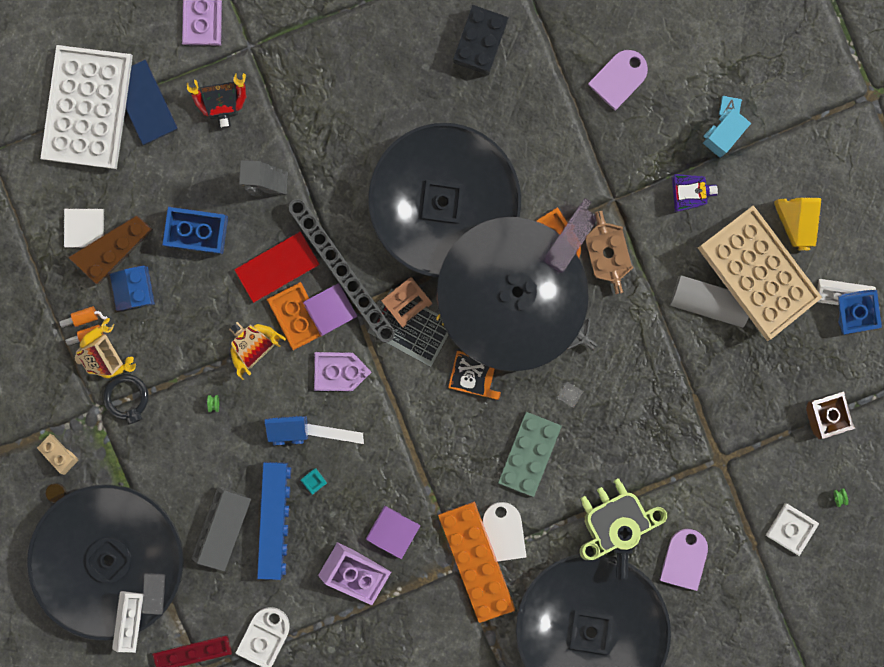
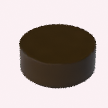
M60 483L51 484L46 489V497L50 502L56 503L66 496V489Z

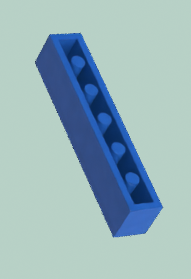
M284 462L263 463L257 579L281 580L283 575H286L287 565L283 563V557L287 556V544H284V537L288 536V525H285V517H289V506H286V498H290V486H287V479H291V467H288V463Z

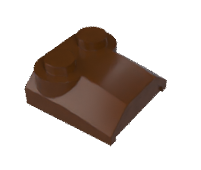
M845 392L808 402L806 407L812 432L818 439H824L855 429L844 395Z

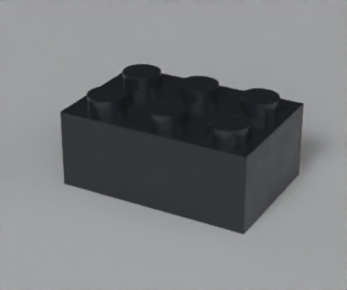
M472 5L453 58V63L489 75L509 17Z

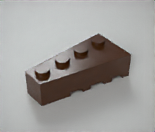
M135 216L68 258L93 282L101 284L153 229L140 216Z

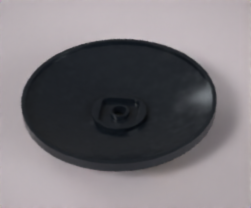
M110 484L93 485L76 490L51 506L42 516L33 532L27 557L30 585L43 611L63 629L77 636L93 640H114L121 591L143 594L138 633L152 625L164 614L174 600L182 580L184 564L183 549L178 531L163 508L153 499L135 489ZM106 555H110L114 559L113 564L110 566L104 563Z

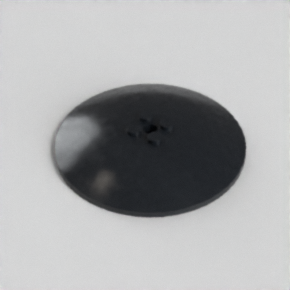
M434 123L405 133L383 153L377 162L370 180L368 192L369 214L378 239L391 256L415 272L438 277L448 251L467 231L481 223L496 218H520L521 190L511 161L492 139L464 125ZM440 196L447 199L445 207H440L437 203Z
M496 218L470 229L448 251L438 276V310L450 338L470 358L482 365L498 370H530L556 359L567 350L578 336L588 309L587 278L582 263L574 249L553 229L526 218ZM514 287H519L522 291L519 298L514 297L512 294Z
M586 553V555H587L588 557H592L593 554H594V553ZM580 554L561 559L547 567L534 579L520 603L516 619V641L521 660L525 667H664L671 644V625L665 602L652 581L630 563H628V579L617 580V557L604 554L588 561L582 559ZM592 627L596 630L594 638H589L586 635L587 628Z

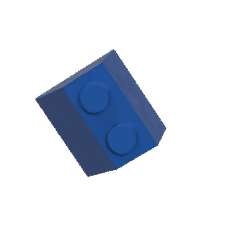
M139 266L110 274L116 311L155 304L148 267Z
M307 416L265 419L268 442H273V445H284L285 441H292V444H302L304 440L308 439Z

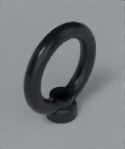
M131 374L118 375L110 380L103 394V401L107 411L118 419L127 420L128 425L143 419L141 413L145 410L149 398L144 382ZM121 382L135 384L141 393L139 405L127 412L117 410L111 401L112 390Z

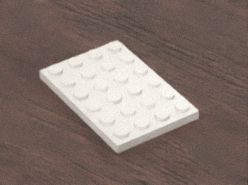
M56 45L40 159L117 169L133 55Z

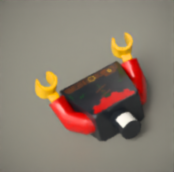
M235 73L234 82L198 87L197 80H194L196 86L191 88L187 82V90L191 93L197 108L204 115L209 116L211 119H218L220 128L231 127L230 116L238 115V111L242 109L246 100V87L244 84L246 74L243 73L242 80H239L237 73Z

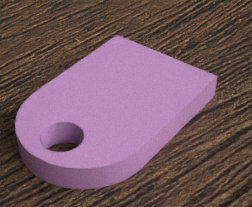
M621 51L588 83V86L616 111L646 78L648 71L647 63L644 57L636 51ZM637 58L640 66L637 68L631 67L629 64L630 59Z
M682 529L671 537L659 578L660 581L698 590L708 552V545L702 534L693 529ZM688 534L695 535L696 540L693 544L686 543L685 539Z

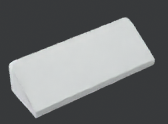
M819 279L817 291L822 298L818 302L839 305L838 296L862 290H876V288L873 286Z
M120 592L112 647L116 652L136 653L143 594Z

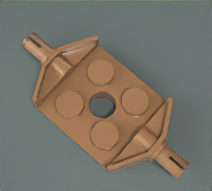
M603 211L595 212L596 227L585 236L595 278L613 283L615 294L623 293L620 281L633 269L622 230L623 227L606 223ZM605 248L613 250L612 258L604 257L603 250Z

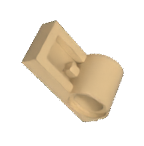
M51 434L37 448L57 471L63 475L78 461V458Z

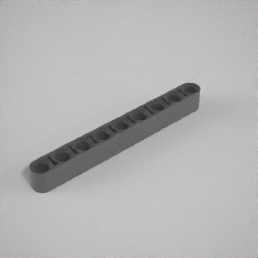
M300 199L292 200L289 204L290 213L381 341H392L395 337L393 327L308 206ZM296 204L303 205L301 213H294L293 207ZM308 219L314 221V226L311 229L304 227V223ZM318 235L325 236V242L322 245H318L315 242V238ZM330 250L336 252V258L332 261L326 258V254ZM340 266L347 267V274L345 276L337 274V269ZM352 281L358 283V290L355 292H350L348 289V285ZM362 297H367L370 301L366 308H362L359 305V300ZM372 313L380 314L381 319L378 323L374 324L370 321ZM385 328L390 329L392 332L389 339H383L381 336V331Z

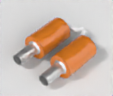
M94 306L71 313V318L60 321V325L65 327L74 324L77 327L98 320L97 314L104 320L107 316L104 317L101 312L96 311ZM100 324L77 331V336L66 339V344L69 346L81 342L87 333L96 327L100 328Z

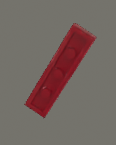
M228 635L154 652L152 655L155 667H181L231 655L232 650Z

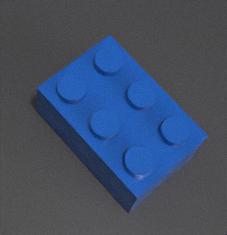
M168 207L163 245L172 248L223 254L228 216Z

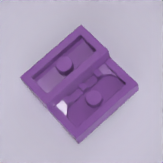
M339 283L303 302L321 336L357 317Z
M384 505L366 540L402 559L420 525Z

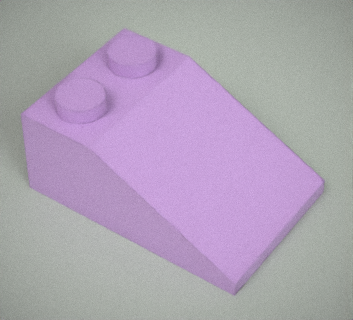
M337 542L318 576L326 585L373 605L391 572L353 549Z

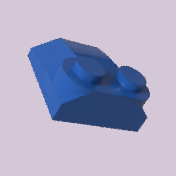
M862 290L838 296L840 315L838 322L842 334L882 328L877 290Z

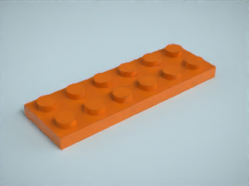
M475 501L439 514V519L478 622L481 623L515 611V606Z

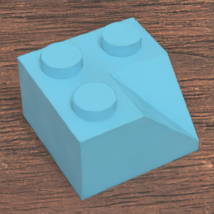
M734 108L730 112L726 110L719 118L721 123L717 127L713 125L703 136L706 138L703 144L718 157L726 154L751 124Z

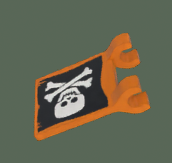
M457 351L448 388L499 400L501 392L490 390L494 368L482 365L464 352Z

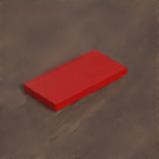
M300 231L234 270L251 300L255 303L320 264Z

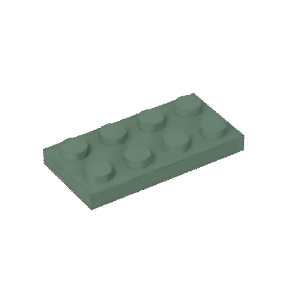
M525 412L498 483L534 497L562 425Z

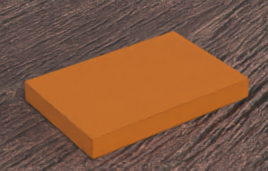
M301 282L267 299L292 350L321 337L303 302L310 298Z

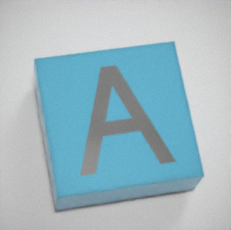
M722 96L719 116H722L726 110L730 112L733 108L739 113L742 99Z

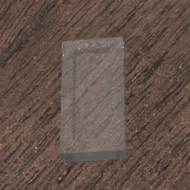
M144 574L142 613L163 614L165 574Z

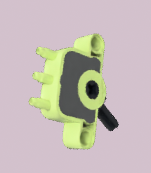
M616 479L614 480L615 487L620 494L610 500L602 487L597 489L603 504L594 509L586 496L580 498L587 513L585 524L593 540L582 545L579 553L582 559L590 561L613 550V553H617L616 578L617 580H627L628 554H632L633 547L638 544L642 534L666 521L667 513L661 507L645 512L638 498L632 493H627L621 481ZM654 511L660 513L661 519L659 521L653 519ZM623 529L624 532L627 533V536H625L624 538L622 535L619 534V532L623 531ZM588 546L594 550L592 557H588L585 553V549Z

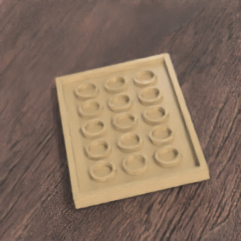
M754 205L698 247L699 251L766 341L775 337L822 298Z

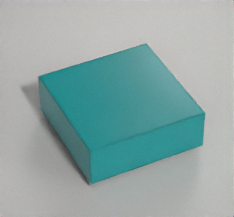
M317 468L301 479V482L312 495L327 484V481Z

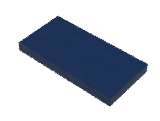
M143 60L132 65L126 110L142 144L146 145L178 130V127L147 61Z

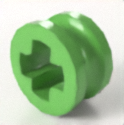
M208 395V412H212V410L219 412L218 395H215V397Z
M841 489L839 492L834 490L833 494L837 507H841L842 504L847 506L848 497L845 489Z

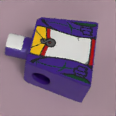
M680 174L672 176L675 213L704 206L708 203L707 197L717 196L718 194L717 185H706V178L703 176Z

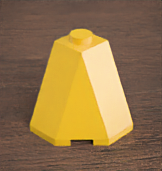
M821 198L790 199V201L778 199L774 201L792 247H798L799 251H810V247H815Z

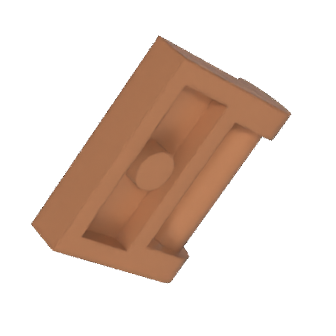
M412 277L381 300L402 328L407 325V321L422 309L432 305V302ZM417 296L422 299L403 316L398 313Z

